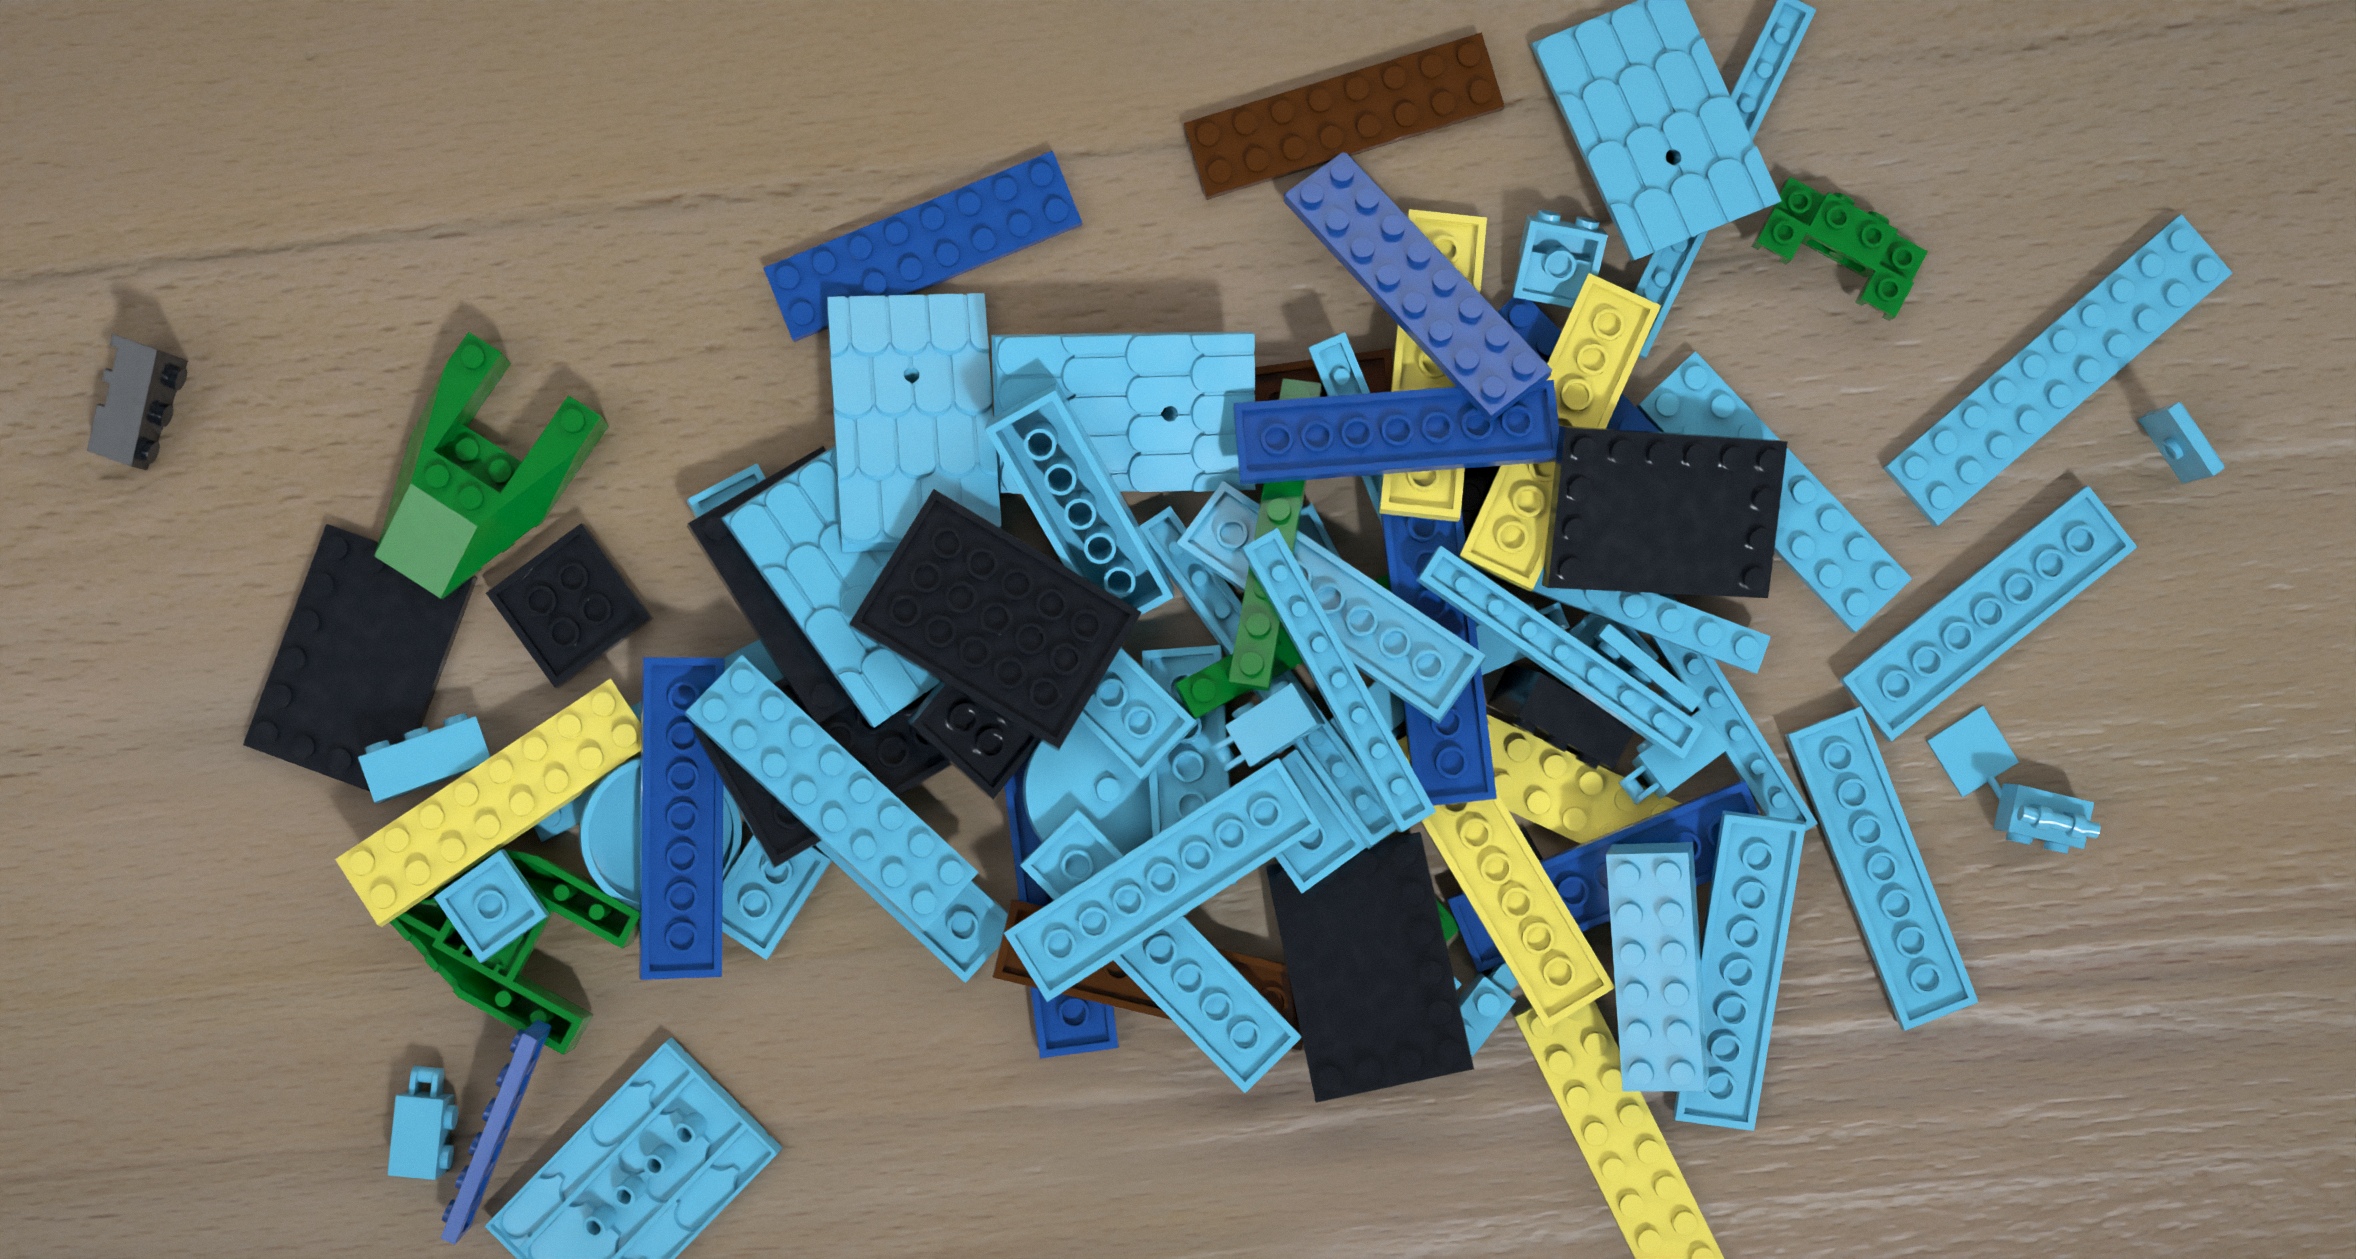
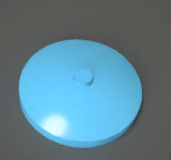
M1079 718L1059 751L1040 741L1032 752L1025 769L1023 801L1029 823L1041 842L1077 808L1124 855L1153 838L1149 775L1144 780H1141Z
M641 757L629 760L615 768L597 784L585 804L579 830L581 854L588 872L594 881L607 895L640 910ZM725 786L723 793V881L737 861L742 838L740 813Z

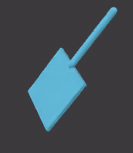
M1984 706L1977 708L1927 740L1928 745L1961 797L1968 795L1988 782L2000 800L2002 789L1995 777L2019 762Z

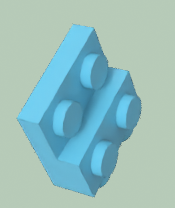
M1538 210L1537 216L1527 215L1518 252L1520 259L1511 293L1512 296L1572 308L1588 273L1597 277L1599 274L1608 237L1603 228H1598L1599 221L1586 217H1576L1575 223L1560 221L1561 214L1549 210Z

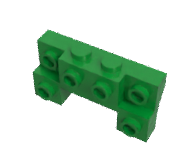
M1789 177L1778 193L1782 201L1772 205L1751 247L1757 250L1761 247L1766 248L1780 256L1779 262L1786 265L1793 259L1802 243L1865 278L1869 276L1855 303L1861 306L1867 303L1884 312L1882 318L1888 321L1894 319L1914 284L1912 281L1928 251L1897 235L1898 229L1890 226V221L1885 216L1873 211L1866 213L1855 207V201L1841 193L1831 194L1829 192L1823 195Z

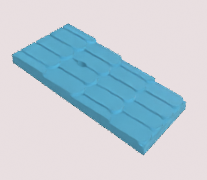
M1638 0L1529 44L1631 261L1782 201L1757 146L1754 145L1734 100L1730 97L1709 48L1698 31L1685 0ZM1667 152H1670L1673 156L1672 164L1666 161Z
M985 294L827 297L842 552L896 550L933 489L1001 528L997 454L995 446L985 431L987 421L993 418Z
M1238 331L991 335L994 417L1058 382L1120 492L1216 491L1222 481L1236 490H1255V484L1240 485L1233 410L1234 403L1255 402L1254 333ZM996 450L999 492L1022 494Z
M835 445L721 518L870 726L875 728L940 682L849 627L850 621L895 550L842 552Z
M671 1037L484 1227L517 1259H675L783 1147L771 1135L769 1136L768 1132L744 1108H741L740 1104L713 1080Z

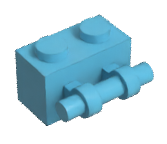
M2003 783L2002 795L1999 800L1993 829L2007 832L2006 840L2030 845L2031 838L2045 841L2043 849L2068 854L2069 847L2084 849L2087 837L2096 839L2100 834L2101 826L2099 823L2090 821L2094 802L2027 786Z

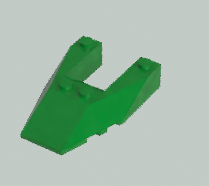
M470 332L466 334L446 363L409 437L374 555L440 599H444L482 570L481 567L499 553L507 551L515 544L516 540L533 527L537 528L544 522L609 427L602 416L568 395L522 462L469 429L467 426L511 365L500 351Z
M497 850L389 922L406 941H410L425 957L424 961L434 972H438L448 982L458 998L517 1030H526L537 1019L551 1025L552 1027L544 1045L565 1055L576 1048L594 1014L521 975L522 969L554 912L623 949L632 945L639 933L640 910L607 895L595 881L538 855L505 850L550 915L488 960L479 963L434 897L499 851Z

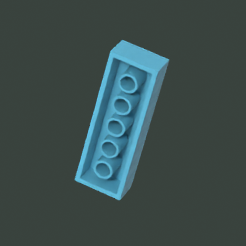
M1058 382L987 421L985 426L986 433L1065 567L1141 611V615L1174 598V585Z
M1693 842L1612 844L1606 853L1622 1090L1705 1091L1709 1074Z

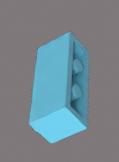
M466 713L445 719L443 721L445 727L429 732L426 726L405 733L406 740L390 746L389 741L385 740L365 747L367 754L359 756L358 759L374 803L380 804L460 776L490 758L491 756L476 716L468 719Z

